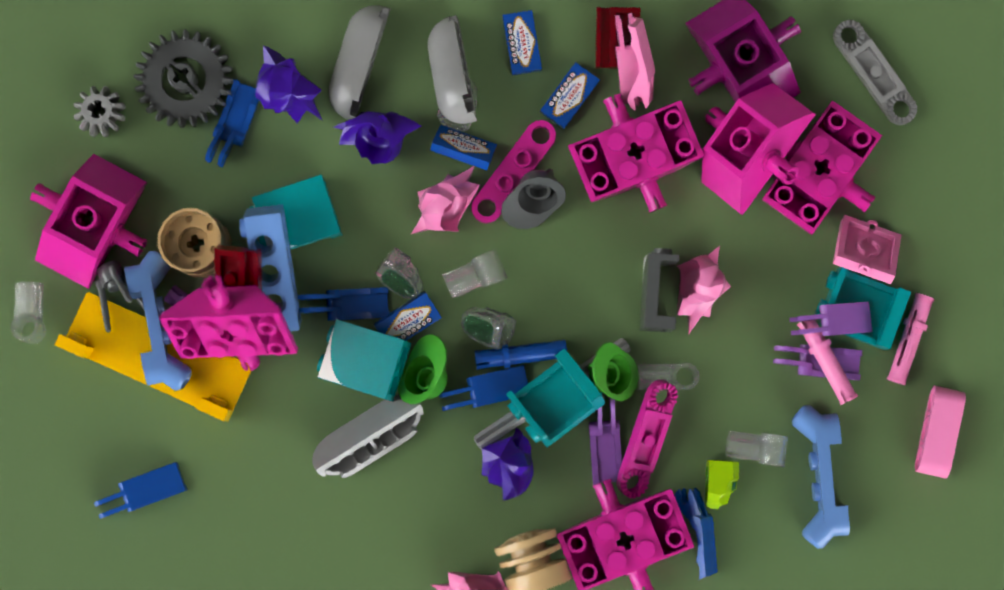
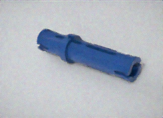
M566 340L508 347V344L501 345V348L474 350L476 369L504 366V369L510 368V365L556 359L555 355L564 348L567 351Z

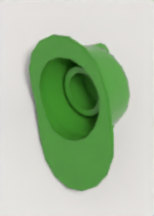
M433 334L425 335L414 346L404 366L398 385L399 396L404 402L419 404L425 400L438 397L444 391L448 379L445 367L447 351L440 337Z
M611 342L604 343L598 349L593 362L588 365L590 380L600 393L617 401L628 400L634 394L638 385V367L634 359L616 344Z

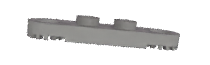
M855 20L841 22L834 30V43L885 116L895 125H905L912 121L917 114L916 101L906 90L905 85L874 41L870 39L859 22ZM845 28L853 29L857 34L856 42L845 43L841 38L842 30ZM901 101L907 104L909 113L906 117L901 118L895 115L893 107L896 102Z

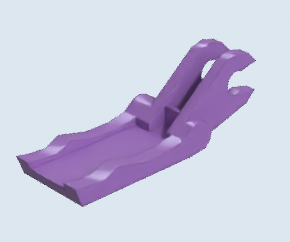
M869 302L820 305V314L789 318L790 322L821 319L822 326L820 328L791 331V335L822 332L823 336L873 332Z
M800 344V348L774 346L775 351L800 353L799 361L775 358L773 359L774 364L798 366V375L826 378L814 354L810 355L808 351L809 345ZM831 347L848 380H860L859 366L863 350Z
M610 397V421H602L601 406L596 410L597 422H589L593 485L603 483L602 481L608 479L616 482L622 464L620 422L615 420V400Z

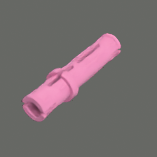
M915 293L909 316L904 318L903 321L905 328L887 380L906 386V380L923 331L926 332L928 328L926 321L932 303L935 300L932 297Z
M816 320L801 321L796 324L799 329L820 328ZM822 332L803 334L810 347L808 349L810 355L814 354L840 405L858 397L830 347L832 344L829 338L826 339Z

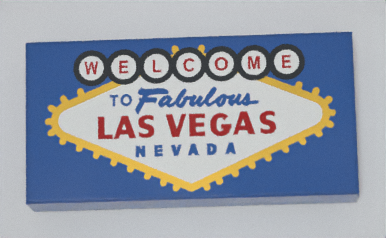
M532 10L502 15L512 75L542 71Z
M575 62L542 107L540 113L565 129L597 86L600 79Z
M440 125L433 139L430 151L488 170L497 144Z
M424 291L374 323V326L380 333L407 341L442 317Z

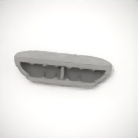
M380 5L364 7L356 12L348 23L328 89L329 100L333 109L347 120L353 119L358 115L389 16L390 8Z
M456 15L449 16L439 21L431 30L427 44L436 101L441 114L454 123L467 124L476 122L477 116L459 19Z
M398 394L395 395L393 402L385 399L333 431L318 444L313 453L312 463L315 471L323 477L325 475H341L342 478H346L403 444L418 431L416 427L421 415H423L421 404L404 402Z

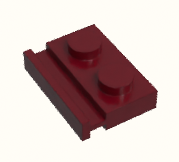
M596 8L595 69H618L615 47L619 46L615 15H620L622 21L624 44L631 45L628 14L632 13L634 18H640L641 8Z
M217 245L215 247V276L221 278L224 287L257 286L262 291V249L248 250L246 247Z

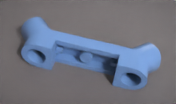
M155 250L148 251L139 265L124 267L127 288L131 298H142L152 347V351L140 353L147 386L163 382L177 391L186 386L192 376L191 367L168 353L167 345L172 344L160 321V315L166 310L163 297H157L156 293L157 287L171 267L162 258L160 253Z
M804 405L792 418V426L812 442L813 452H809V467L811 471L815 470L816 483H812L811 490L813 501H818L819 511L802 530V536L817 549H823L833 537L848 536L850 533L848 505H835L830 445L842 444L841 428L837 413L821 415L811 405Z

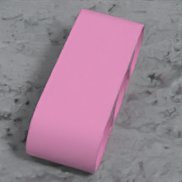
M936 385L932 387L915 460L916 472L945 479L949 476L965 407V392Z

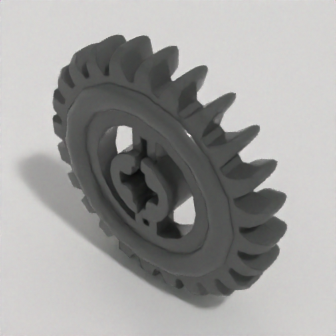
M186 29L183 30V35L180 39L174 30L171 31V41H168L163 35H159L161 46L149 42L153 53L141 52L147 62H137L136 66L143 73L133 76L136 80L143 82V84L136 86L134 89L136 92L145 93L144 96L139 98V102L141 104L150 103L146 108V112L151 114L158 110L155 117L157 121H161L167 116L168 126H172L178 120L181 129L185 127L187 120L190 121L193 127L197 126V118H201L204 123H207V113L209 112L214 116H218L215 106H226L221 97L232 94L225 86L234 82L232 78L225 77L233 68L231 66H223L229 57L226 54L218 56L221 51V45L217 44L210 48L212 38L208 36L201 42L199 31H196L194 37L190 39L189 32ZM188 58L202 65L206 76L203 90L198 87L199 79L194 69L187 63H176L175 60ZM172 65L179 73L186 75L188 82L197 91L196 94L186 83L180 81L178 74L171 68ZM166 68L168 69L167 77L171 86L179 93H190L194 97L193 99L180 101L173 99L166 93L162 81Z

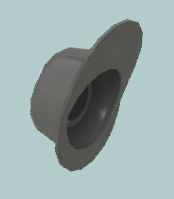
M552 169L529 171L524 174L518 186L502 203L501 213L503 219L510 226L517 229L537 227L565 202L566 191L554 177Z

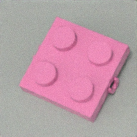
M844 215L840 222L833 264L891 284L896 276L901 234L878 227V223L874 220L864 222ZM871 224L875 226L874 229L870 228Z

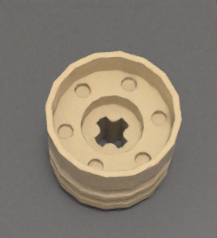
M183 208L173 212L162 223L158 232V249L162 258L170 267L194 278H207L215 275V247L217 245L232 246V239L228 229L218 219L197 208ZM198 239L204 242V245H201L199 248L200 251L193 249V246L198 244Z
M556 528L527 531L509 538L502 545L494 548L496 556L508 553L511 555V558L499 563L500 568L515 567L516 570L514 574L504 579L507 590H547L572 579L566 559L551 560L550 554L561 548L560 543L546 545L545 542L557 536Z

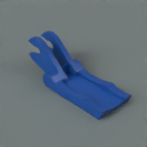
M234 79L230 90L232 94L227 96L226 106L223 108L220 119L214 129V139L209 145L205 160L211 163L221 140L226 141L217 165L222 168L233 145L242 147L260 101L256 98V88L242 84Z
M388 287L326 290V294L298 295V300H327V307L299 308V313H327L328 321H336V319L342 321L383 318L389 314Z
M517 366L466 378L468 387L441 393L439 398L470 392L471 400L443 406L442 411L470 404L473 405V408L509 400L506 395L509 391L515 394L528 384L525 366Z
M174 462L118 483L121 492L94 502V505L96 507L123 497L125 504L99 514V518L102 519L125 509L128 510V513L188 489L181 476L178 462Z
M696 487L694 491L689 489L688 499L686 489L683 488L682 491L678 489L674 496L679 509L690 521L697 536L698 552L696 562L699 566L700 580L718 573L713 517L707 513L701 493Z

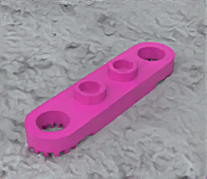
M537 120L528 126L474 198L472 213L476 220L485 224L495 222L502 214V203L506 197L518 186L524 174L535 170L553 146L556 138L555 129L549 122ZM544 128L549 132V140L544 144L534 142L532 133L535 129ZM483 200H490L495 204L496 210L491 216H483L479 213L478 205Z
M656 380L648 386L617 476V488L628 498L641 497V494L645 493V489H648L647 485L649 484L651 473L654 472L673 416L671 414L675 403H677L678 392L675 386L666 380ZM666 389V399L661 403H657L655 396L658 394L656 393H659V390ZM638 475L636 486L628 489L626 487L627 479H630V476Z

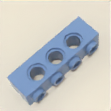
M280 204L247 208L243 219L239 220L241 237H247L248 250L262 249V267L272 265L278 271L274 275H269L262 269V292L266 296L271 294L279 295L283 301L276 305L280 308L289 330H300L302 318L301 313H299L300 305L284 206ZM262 235L268 236L272 239L273 244L264 246L258 242L257 238Z

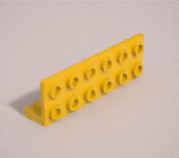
M87 292L67 335L59 334L55 346L82 358L90 359L147 385L140 353L152 351L146 317L107 300L111 331L106 332L100 298L93 293ZM173 343L168 344V353L191 367L192 376L186 386L177 391L163 382L149 386L196 407L195 409L229 422L250 376L249 366L248 371H245L239 359L233 356L222 358H180Z

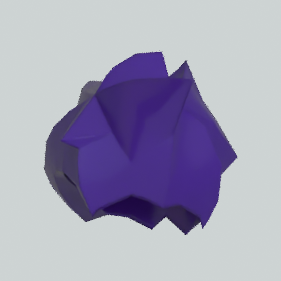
M263 45L264 64L257 77L256 98L260 100L264 109H273L275 113L287 112L297 124L306 110L322 120L314 98L322 90L297 70L294 59L286 60L280 53Z
M360 112L359 116L334 126V128L343 130L339 145H355L361 158H367L372 165L386 164L393 161L400 154L405 135L422 127L417 122L395 112Z
M516 427L513 437L509 436L482 448L481 475L488 477L490 484L502 488L503 501L523 494L533 478V461L530 442Z

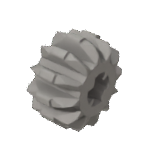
M91 86L90 96L85 92H80V97L84 101L83 103L75 102L74 107L81 111L73 115L76 121H82L79 128L82 131L89 129V135L92 137H96L99 131L102 136L108 137L109 127L116 132L119 131L120 128L115 124L116 120L125 121L126 118L118 113L126 108L123 102H118L120 95L117 92L110 94V89L107 86H103L100 93L95 86ZM101 106L105 109V113L103 116L99 114L98 118L94 111L96 108L100 110Z

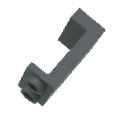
M654 248V251L648 253L644 258L640 331L670 333L676 328V317L657 316L660 266H675L679 262V255L672 254V249Z

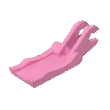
M630 13L628 14V24L632 25L635 21L633 14ZM615 15L619 46L615 47L619 89L624 104H628V95L639 74V65L632 46L624 44L620 15Z
M637 17L634 18L635 22L632 25L628 24L632 37L630 44L636 54L639 65V74L628 95V104L635 111L636 105L638 107L640 105L639 97L643 99L646 109L652 102L655 74L654 61L644 21L642 18Z

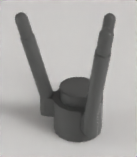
M115 260L106 262L98 267L96 271L99 279L94 282L99 292L106 332L111 331L105 289H108L109 292L120 290L128 303L132 301L126 288L125 271H123L119 261ZM137 298V302L144 310L142 298Z

